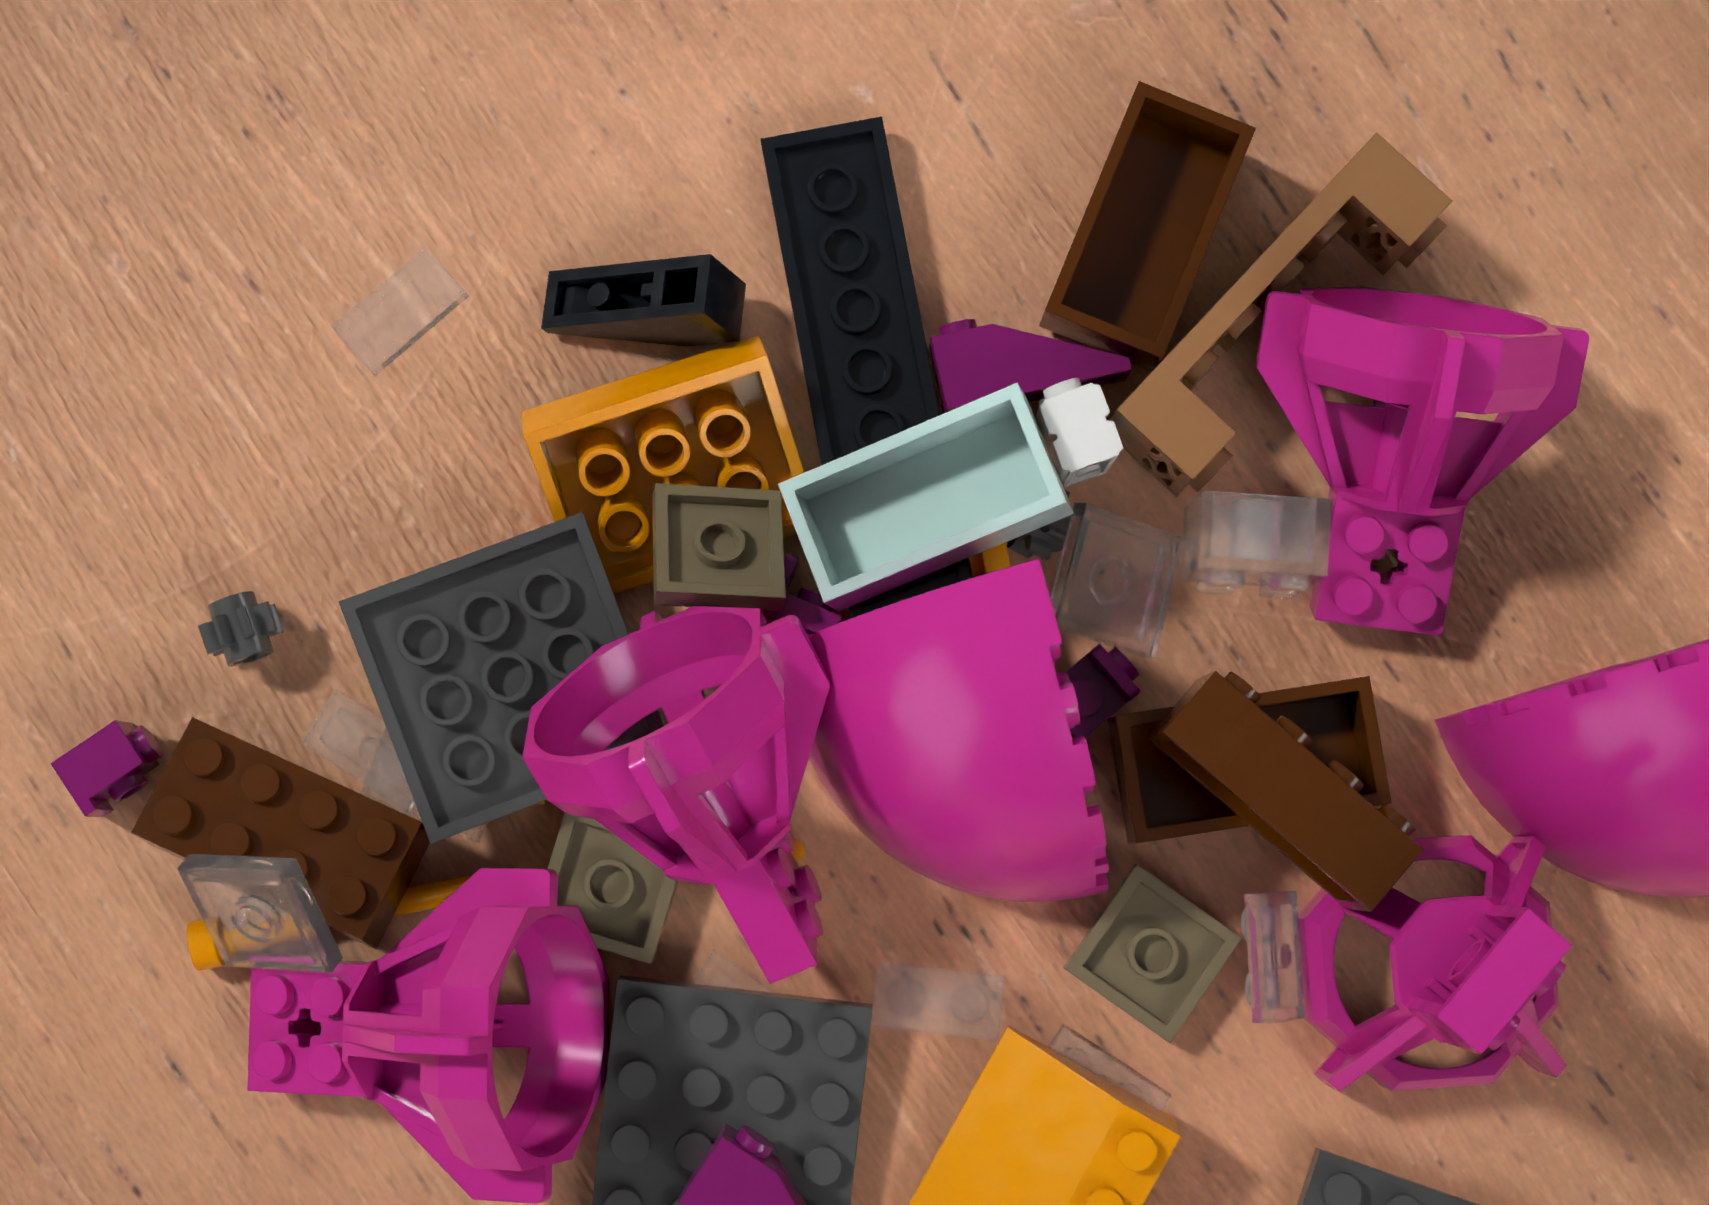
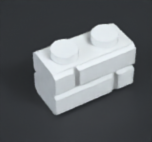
M1077 377L1059 382L1043 390L1045 398L1038 402L1039 408L1035 419L1063 487L1067 488L1106 474L1124 447L1114 421L1106 420L1110 410L1101 386L1093 383L1082 386Z

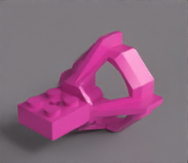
M1362 286L1299 288L1298 294L1272 291L1268 294L1256 367L1330 486L1309 606L1315 620L1442 636L1465 509L1469 505L1468 502L1576 408L1589 344L1587 332L1580 328L1551 325L1540 317L1459 298ZM1320 385L1374 399L1373 406L1325 401ZM1457 411L1475 414L1499 413L1494 421L1455 417ZM1386 549H1393L1399 563L1396 567L1391 568L1390 571L1379 573L1376 566L1371 564L1372 559H1383Z
M693 606L663 620L658 611L642 616L640 630L601 646L531 707L523 760L546 799L572 816L595 819L662 869L664 875L671 880L702 885L713 883L770 984L818 965L816 938L823 935V928L815 908V903L821 901L822 896L818 882L810 867L805 865L799 868L791 851H794V842L790 833V820L830 688V680L800 620L794 615L783 617L768 624L760 608ZM720 686L706 698L703 690ZM662 708L668 721L667 725L637 740L605 750L634 724Z
M1472 835L1412 839L1424 849L1415 861H1455L1485 872L1484 895L1427 899L1422 904L1392 887L1374 910L1369 912L1345 909L1321 888L1295 918L1304 1020L1336 1047L1315 1072V1076L1327 1086L1340 1092L1365 1073L1380 1086L1391 1091L1494 1084L1517 1055L1536 1071L1556 1078L1567 1066L1539 1029L1559 1006L1557 981L1566 968L1561 959L1573 945L1552 928L1550 902L1530 886L1546 848L1534 836H1515L1497 857ZM1346 913L1392 940L1389 947L1395 1005L1357 1026L1354 1025L1343 1006L1334 973L1335 943ZM1434 1038L1439 1043H1448L1478 1054H1482L1487 1047L1491 1049L1488 1054L1471 1064L1452 1068L1419 1067L1395 1059Z
M480 868L378 960L371 962L294 959L251 961L247 1091L356 1096L373 1100L381 1104L473 1200L542 1203L551 1198L552 1164L573 1159L606 1082L609 975L578 905H557L558 875L555 870ZM515 949L525 973L530 1003H497L502 977L509 958ZM317 1022H320L321 1024L320 1035L317 1032ZM492 1047H529L527 1063L519 1092L509 1113L503 1119L495 1089Z

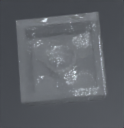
M1201 491L1185 507L1181 581L1197 582L1198 593L1215 595L1234 594L1235 588H1244V585L1260 586L1259 596L1266 598L1293 599L1297 598V593L1308 592L1311 585L1328 576L1331 499Z

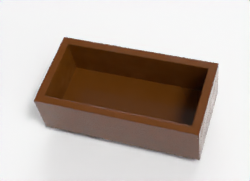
M1139 81L1039 326L1094 349L1129 357L1130 363L1152 372L1164 357L1256 128Z
M1214 671L1197 679L1147 738L1345 909L1372 912L1424 850L1410 838L1415 831L1414 826L1390 806L1383 804L1378 809L1362 797L1358 792L1364 786L1363 783L1345 766L1335 760H1331L1326 765L1306 749L1312 740L1295 723L1282 715L1277 721H1274L1255 704L1261 696L1240 676L1230 671L1224 678L1217 671Z
M1370 676L1259 693L1261 698L1255 705L1274 721H1277L1282 715L1300 727L1312 740L1306 749L1326 765L1331 760H1335L1350 770L1363 783L1364 786L1358 793L1373 806L1392 804ZM1173 707L1115 715L1107 719L1128 844L1249 826L1147 738Z
M194 717L191 718L131 831L135 836L162 851L376 950L430 844L421 821Z

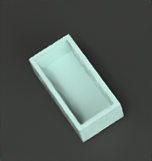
M1018 382L778 484L823 602L837 611L849 608L1074 514L1028 399Z

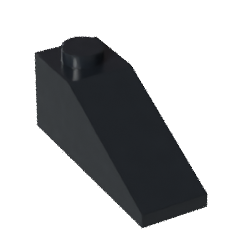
M711 254L549 271L541 329L551 334L676 346L740 342L746 283Z

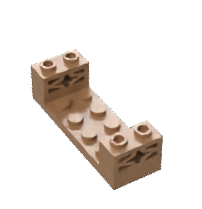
M1376 132L1115 411L1110 421L1115 423L1124 447L1123 449L1176 497L1188 485L1199 492L1233 456L1224 446L1236 434L1228 424L1191 391L1219 359L1212 350L1219 345L1227 352L1262 313L1255 304L1261 300L1266 305L1267 296L1272 291L1284 292L1305 267L1298 258L1302 255L1311 263L1336 236V233L1383 275L1397 260L1408 268L1447 227L1438 216L1453 200Z

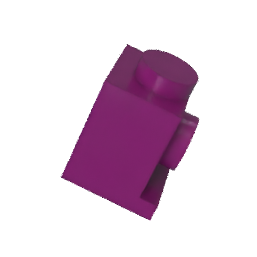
M115 720L50 764L85 817H105L114 811L108 802L109 798L112 797L115 803L120 802L137 793L148 784V780L144 775L160 765L157 760L163 756V752L156 739L143 725L136 728L133 723Z

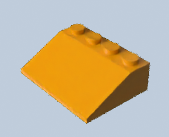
M759 335L521 411L523 436L554 522L583 512L613 594L653 581L652 497L655 483L780 490L779 483L804 473L770 362ZM781 494L783 538L796 535L797 532Z
M1007 1025L908 1205H1143L1181 1138V1133L1176 1118Z

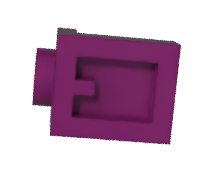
M786 553L784 557L786 599L782 611L762 610L763 615L775 621L789 615H794L800 620L806 634L809 635L842 622V616L833 613V608L823 602L820 594L804 588L800 589L797 597L787 593L799 566V558Z
M1098 644L1066 671L1075 689L1081 720L1080 725L1070 729L1071 736L1074 739L1082 736L1088 737L1121 707L1141 692L1133 682L1139 676L1137 669L1118 648L1114 647L1107 652L1101 644Z

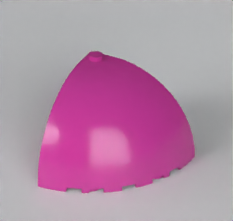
M1039 558L935 589L867 612L808 635L830 680L829 692L809 760L819 780L840 810L860 832L881 850L911 870L942 885L969 894L1004 901H1063L1101 894L1107 891L1109 883L1105 873L1109 872V864L1104 846L1106 845L1102 813L1098 804L1087 807L1084 796L1094 792L1093 786L1096 785L1093 766L1085 737L1072 739L1070 729L1081 723L1078 701L1074 686L1070 682L1067 673L1064 671L1056 674L1053 663H1056V659L1061 658L1060 644H1063Z
M1709 639L1654 656L1605 667L1435 719L1447 752L1462 779L1481 805L1512 836H1534L1544 844L1546 848L1542 858L1589 882L1623 892L1654 897L1694 898L1709 896Z

